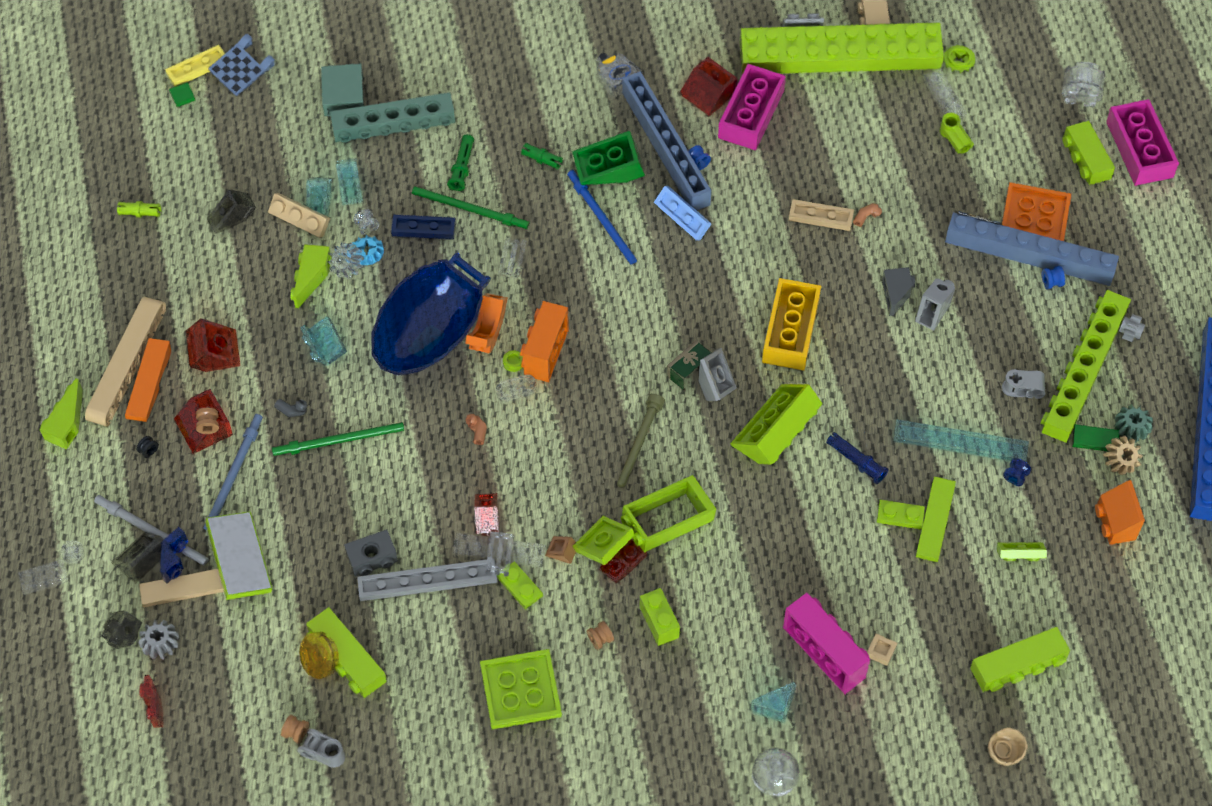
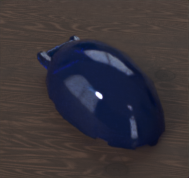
M458 252L449 261L444 259L429 265L426 264L417 268L410 276L405 277L395 286L380 308L376 323L371 332L372 357L380 369L398 376H407L435 366L462 343L476 322L483 299L482 291L488 285L491 278L488 275L484 276L463 260ZM456 264L458 267H460L462 270L468 273L471 277L477 280L480 284L477 285L470 278H468L466 275H464L462 272L456 269L454 265Z

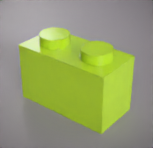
M659 588L641 595L639 607L657 645L660 646L679 638L680 625L662 589Z

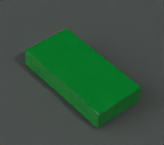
M1075 424L1072 447L1109 452L1105 446L1112 444V439H1119V430Z

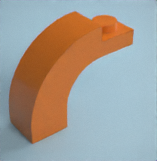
M489 293L482 296L476 326L466 336L465 344H469V349L490 353L493 350L503 323L508 297Z

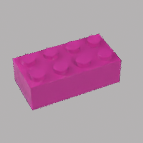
M747 64L719 122L718 138L757 150L784 93L786 76Z
M1147 99L1110 107L1106 123L1134 185L1137 186L1174 178L1179 162L1150 100Z
M805 593L786 608L783 628L844 694L866 679L870 663L868 653L865 649L859 648L854 643L849 632L843 631L838 626L837 620L833 615L827 614L822 609L818 599L812 598L808 593Z

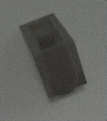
M228 190L207 217V220L215 234L246 221L256 209V206L248 193Z

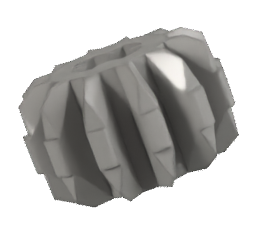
M154 620L153 626L145 624L146 631H141L139 634L141 638L139 646L143 648L144 655H150L153 660L158 655L164 660L165 653L173 656L171 648H178L179 645L177 642L179 634L175 631V626L172 624L168 625L165 620L160 624Z

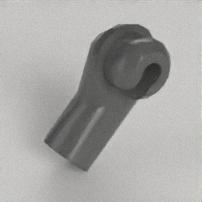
M279 399L274 405L277 410L287 417L302 416L307 412V402L304 400L296 401L295 405H289L282 399Z

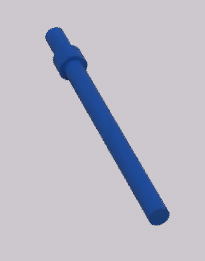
M570 170L567 175L574 184L576 192L582 195L629 264L636 263V257L588 191V186L581 185L578 175L574 170Z

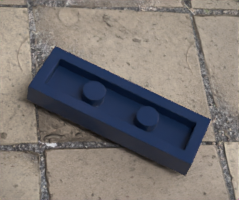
M393 215L391 235L393 237L454 239L456 217Z

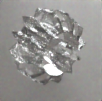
M345 242L341 243L340 247L334 246L335 252L329 253L332 257L328 261L329 265H332L330 270L341 278L346 277L349 279L352 278V274L359 275L357 269L364 268L360 262L365 259L361 256V249L356 248L355 244H347Z

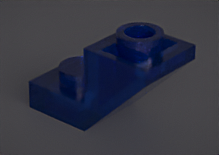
M180 527L176 528L161 543L160 572L165 583L176 579L184 569L181 559L176 553H180L186 547L188 539Z

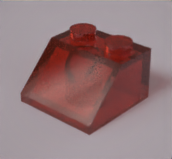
M200 318L185 331L189 366L191 368L209 372L240 366L236 329Z

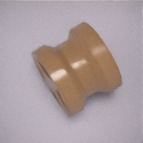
M206 407L196 411V419L198 420L196 429L199 433L212 434L219 430V423L216 421L218 419V411L216 409Z
M604 621L598 623L596 628L586 630L589 640L597 650L603 648V644L606 642L611 643L614 641V636Z
M289 715L282 727L281 736L284 738L290 737L295 743L300 744L307 734L309 722L297 720L296 716Z

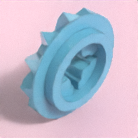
M366 235L365 238L358 237L356 242H352L350 254L352 259L358 264L371 265L382 258L384 247L382 242L377 240L375 236L372 238ZM366 245L370 248L368 255L364 251Z

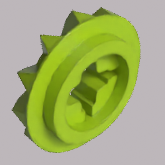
M956 45L945 51L943 61L946 63L947 68L950 67L952 69V72L959 70L961 73L963 70L969 71L971 67H974L976 57L974 52L968 47ZM956 58H958V59H963L962 62H961V61H955V60H956Z

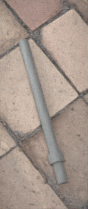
M101 495L96 496L94 502L107 509V512L114 517H121L203 566L209 561L208 557L123 509V506L116 501L111 502Z

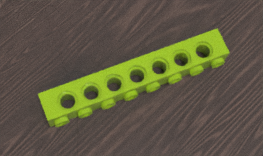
M1109 290L1106 291L1104 297L1099 296L1095 308L1098 310L1096 313H1091L1087 323L1090 327L1089 329L1084 328L1080 337V341L1083 342L1081 346L1076 345L1073 352L1074 362H1068L1064 372L1067 374L1066 379L1061 378L1056 390L1060 392L1058 396L1053 395L1048 406L1052 409L1050 413L1045 412L1040 424L1044 425L1043 434L1067 443L1131 302L1130 298Z

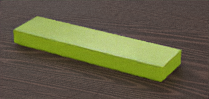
M934 476L915 557L938 562L956 481Z

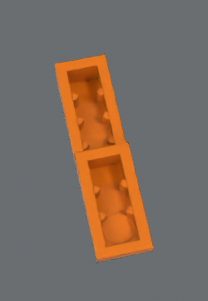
M148 339L126 409L125 419L147 422L159 393V382L171 355L170 341Z

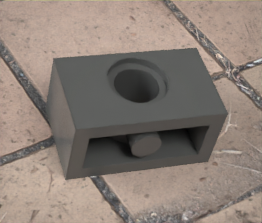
M387 529L344 544L346 555L355 577L369 575L373 570L381 567L384 569L389 568L395 562H398L397 553ZM371 553L377 554L374 557H367Z

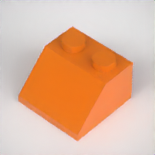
M1132 480L1126 481L1100 495L1098 503L1095 505L1096 515L1098 518L1101 517L1103 523L1101 526L1104 538L1107 537L1109 545L1135 541L1145 519Z

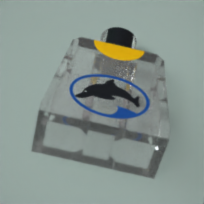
M602 53L597 57V62L599 63L597 65V78L610 99L622 94V78L640 71L642 73L638 66L621 53L612 57Z

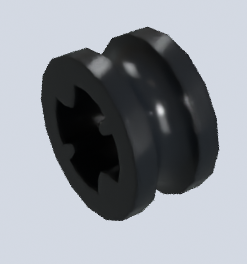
M145 436L139 441L136 450L142 453L143 457L149 458L157 451L159 444L151 436Z

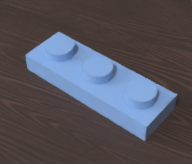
M664 186L654 201L660 209L695 240H701L711 226V223L669 186Z

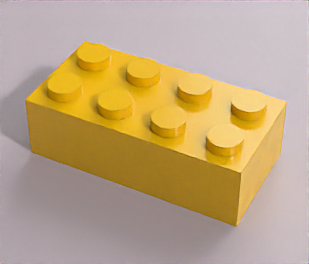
M779 278L763 348L762 363L805 371L820 300L821 285Z

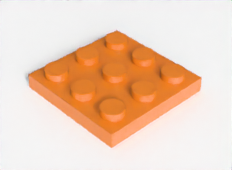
M1009 182L1002 225L1064 241L1071 193Z

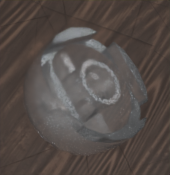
M770 748L757 756L752 766L751 776L758 791L766 796L777 798L795 789L798 784L800 770L797 760L790 752L781 748Z

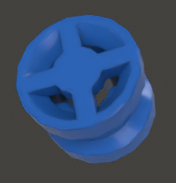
M696 145L688 151L699 171L709 165L711 157L709 154L704 153V149L700 145Z
M1055 266L1054 269H1042L1041 276L1045 289L1048 290L1052 289L1053 286L1063 287L1065 285V275L1061 266Z

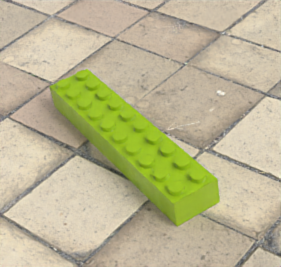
M940 23L741 28L740 33L742 75L747 64L780 74L941 69L944 59Z

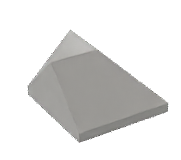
M722 348L715 350L700 360L698 381L706 401H718L737 388Z

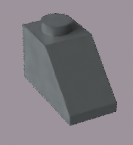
M909 267L886 269L883 271L882 284L889 316L896 314L911 296L912 288H915V277L910 274Z

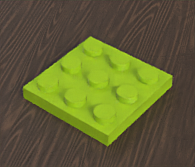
M549 649L480 661L492 730L562 717Z

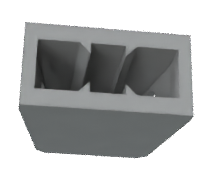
M934 280L922 296L915 322L933 331L936 329L950 307L955 291L952 281ZM933 304H937L934 311H932L931 306Z

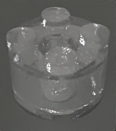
M1078 62L1076 66L1071 68L1070 65L1067 66L1064 71L1062 86L1064 102L1066 104L1079 102L1084 103L1086 107H1095L1096 103L1103 97L1104 70L1100 71L1098 65L1089 62Z

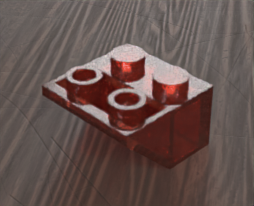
M707 56L694 67L682 87L680 95L710 116L732 97L737 87L738 78Z
M211 389L191 397L174 418L193 454L233 435L230 423ZM206 407L216 409L218 411V419L216 421L219 423V430L212 434L199 433L196 429L198 422L196 419L197 410Z

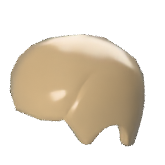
M1004 728L990 737L988 742L990 757L997 764L1004 766L1014 765L1022 760L1026 755L1028 747L1025 736L1019 730L1013 728Z

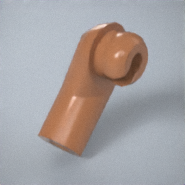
M876 203L860 208L853 220V224L862 227L869 215L872 214L876 218L880 216L882 209Z
M469 414L465 421L475 433L473 443L483 445L487 425L479 416Z

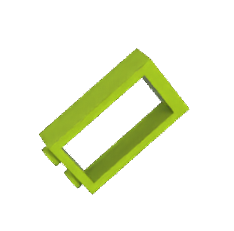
M691 475L623 506L621 522L623 525L632 528L635 533L632 537L634 543L640 546L645 553L713 521L716 508L694 475ZM686 494L699 514L647 537L635 517Z

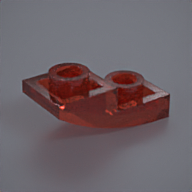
M630 539L605 565H601L599 570L614 583H618L648 554L647 552L644 553L641 547L637 546Z
M144 675V683L140 684L139 694L147 706V720L151 721L153 728L163 727V709L160 696L150 675Z

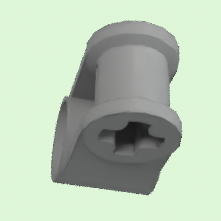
M1010 370L1007 372L1005 381L1002 384V391L1011 397L1043 398L1045 396V374L1041 371Z
M308 729V736L303 745L298 747V753L330 767L342 765L346 757L340 741L326 736L315 729ZM331 751H338L336 755L328 756Z

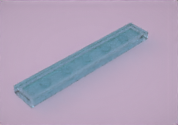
M896 419L893 442L1022 464H1026L1029 441L898 419Z

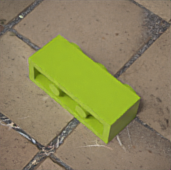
M1090 121L1067 126L1062 138L1063 144L1066 148H1069L1072 161L1079 166L1081 177L1086 179L1088 185L1112 179L1115 166Z

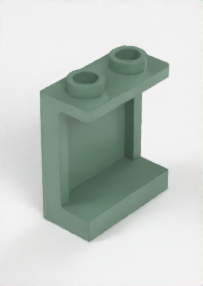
M361 64L321 67L324 116H331L330 111L364 106Z

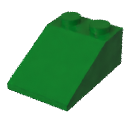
M630 131L572 151L581 185L627 183L645 176L637 145Z

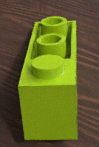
M304 244L303 252L299 253L298 263L300 267L299 270L295 271L294 279L296 285L291 289V300H294L295 308H299L328 276L332 259L329 246Z
M75 378L73 383L67 386L65 394L60 401L55 403L53 411L42 422L40 427L44 440L66 450L79 432L83 393L79 379Z

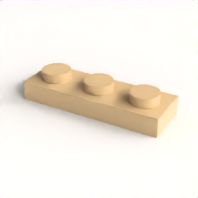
M274 193L268 213L319 238L324 236L330 220L329 217L280 193Z
M792 199L788 221L850 231L854 210Z

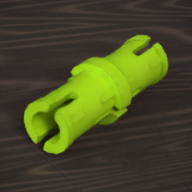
M136 201V203L118 202L117 204L121 206L117 207L118 215H135L137 218L142 216L160 217L161 213H158L161 212L160 203L150 204Z

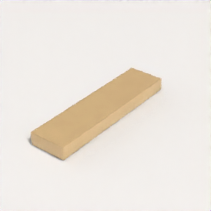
M218 569L139 584L143 608L224 592Z

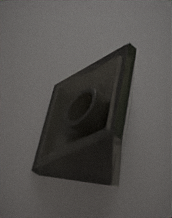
M144 532L111 563L136 584L165 558L169 552L161 536Z

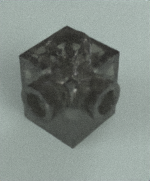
M125 610L113 612L103 626L104 631L101 637L106 639L107 644L113 648L130 647L137 640V633L143 622Z

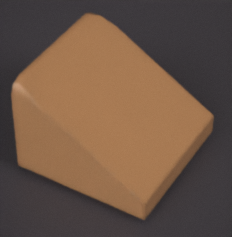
M553 536L545 556L571 564L576 553L573 548L576 541L572 537Z

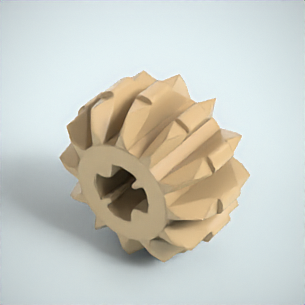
M1126 436L1120 437V439H1112V444L1105 446L1109 451L1103 454L1104 457H1108L1105 465H1112L1111 471H1118L1120 475H1124L1126 472L1133 473L1135 471L1134 467L1141 465L1137 460L1143 457L1142 454H1138L1141 446H1134L1135 440H1128Z

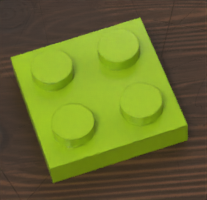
M602 516L573 545V548L577 553L605 565L628 543L635 533L632 528Z

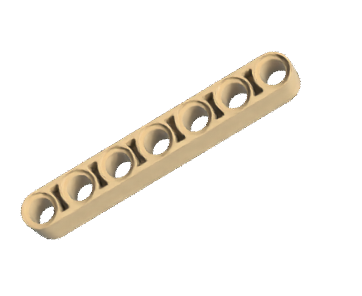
M148 297L141 299L85 412L86 421L103 426L110 425L111 422L109 420L113 419L120 405L118 402L122 401L129 387L127 384L131 383L137 370L136 366H139L143 358L148 339L153 338V331L156 332L163 318L161 315L165 314V302Z

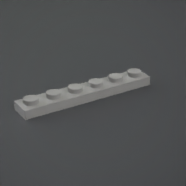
M494 558L357 577L360 601L497 583Z

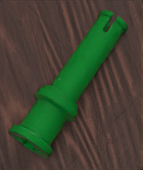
M469 134L462 136L456 164L451 167L452 175L448 180L447 186L453 191H463L466 186L465 178L469 174L467 166L475 140Z

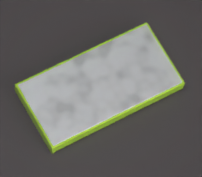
M251 512L206 518L205 523L226 600L271 593L272 586Z

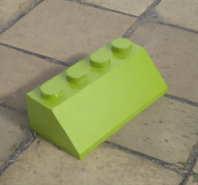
M781 384L730 445L758 464L772 465L779 459V455L783 450L791 445L794 437L805 428V424L810 418L817 414V410L823 403L809 384Z

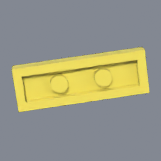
M217 45L165 69L174 87L210 72L208 68L225 53Z

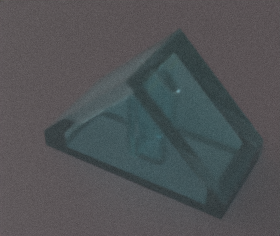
M795 682L752 700L751 711L754 714L785 724L795 695Z

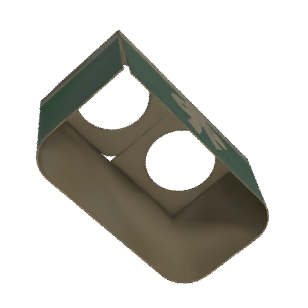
M694 341L667 365L668 378L684 390V379L682 377L686 378L700 366V360L712 352L698 341Z

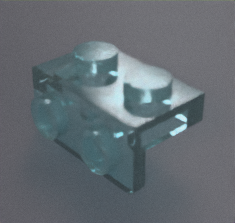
M326 316L311 328L305 325L300 327L304 334L302 339L310 347V355L315 362H321L328 366L347 352L329 317Z

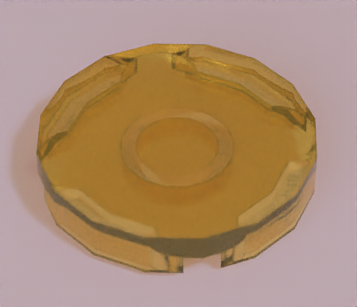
M313 632L304 636L299 648L303 669L309 676L315 679L331 676L335 672V665H338L339 661L335 642L332 638H328L324 632Z

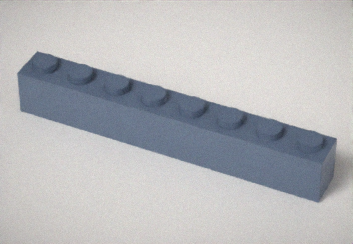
M641 71L622 78L623 96L684 200L695 210L710 206V187Z
M954 212L945 243L1043 269H1054L1055 266H1061L1066 275L1107 286L1111 285L1119 259L1118 255Z

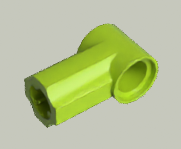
M946 113L941 121L940 134L949 140L958 154L968 152L974 143L961 126L960 117L955 113Z

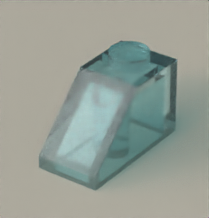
M356 158L336 161L342 205L363 202Z
M310 177L306 185V206L327 217L331 202L332 178Z

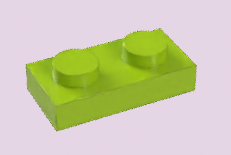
M880 500L877 523L922 530L925 506Z
M997 542V553L1000 559L1005 561H1016L1017 559L1025 558L1028 561H1039L1040 558L1047 557V549L1043 542Z
M515 561L497 573L499 581L524 609H527L543 597L541 590Z

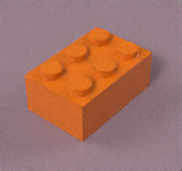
M543 301L541 308L536 309L534 326L529 327L527 338L529 339L527 344L523 343L520 356H523L521 367L524 368V376L549 382L569 331L568 307Z

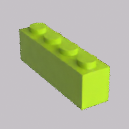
M329 607L306 623L308 633L306 634L309 640L314 645L318 643L322 649L320 651L327 661L332 660L336 664L334 666L336 672L341 678L347 677L350 681L348 685L356 695L360 693L363 698H366L387 682L384 671Z
M1054 627L975 658L970 669L983 692L988 690L995 692L1001 689L1005 683H1018L1028 674L1038 675L1048 666L1058 667L1067 661L1070 649L1058 627Z

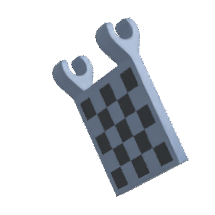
M245 34L234 47L208 68L235 96H238L275 65V59L270 55L259 64L245 51V49L252 45V37L249 34Z

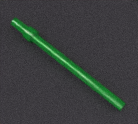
M416 186L412 190L414 195L495 219L510 227L512 225L524 229L529 227V221L516 218L511 213L506 212L503 214Z
M403 422L302 442H298V440L291 441L287 445L272 447L273 456L287 453L293 455L299 454L302 450L405 430Z

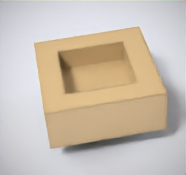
M875 634L867 653L870 659L888 666L897 647V642Z

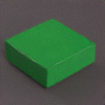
M188 82L169 89L176 107L196 101Z

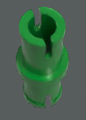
M529 143L523 145L527 149L521 150L523 156L536 160L538 164L544 163L557 170L561 167V165L554 161L562 164V157L549 153L545 148L540 149Z

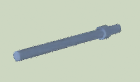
M255 414L250 426L246 428L243 434V442L208 517L219 516L252 441L255 442L257 438V430L263 419L261 415Z

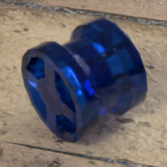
M1014 458L1009 464L1010 468L1004 471L1003 476L1006 481L1013 485L1022 486L1025 482V477L1031 473V467L1022 459Z

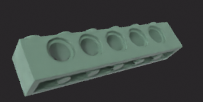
M450 92L330 111L335 142H348L359 138L368 139L372 136H387L390 133H405L415 129H428L433 126H448L456 123Z

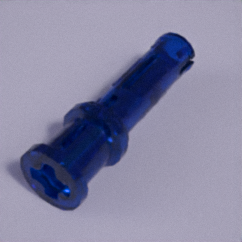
M836 432L829 436L826 443L857 465L859 472L866 473L873 479L875 484H879L886 477L889 468L886 466L882 467L874 461L873 456L863 454Z

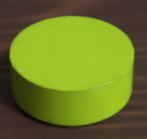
M508 351L503 356L504 368L510 372L521 370L523 356H520L519 351Z

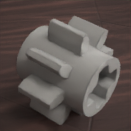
M1134 314L1131 315V318L1124 317L1119 332L1124 333L1122 339L1130 342L1134 338L1140 339L1145 324L1140 323L1142 317Z

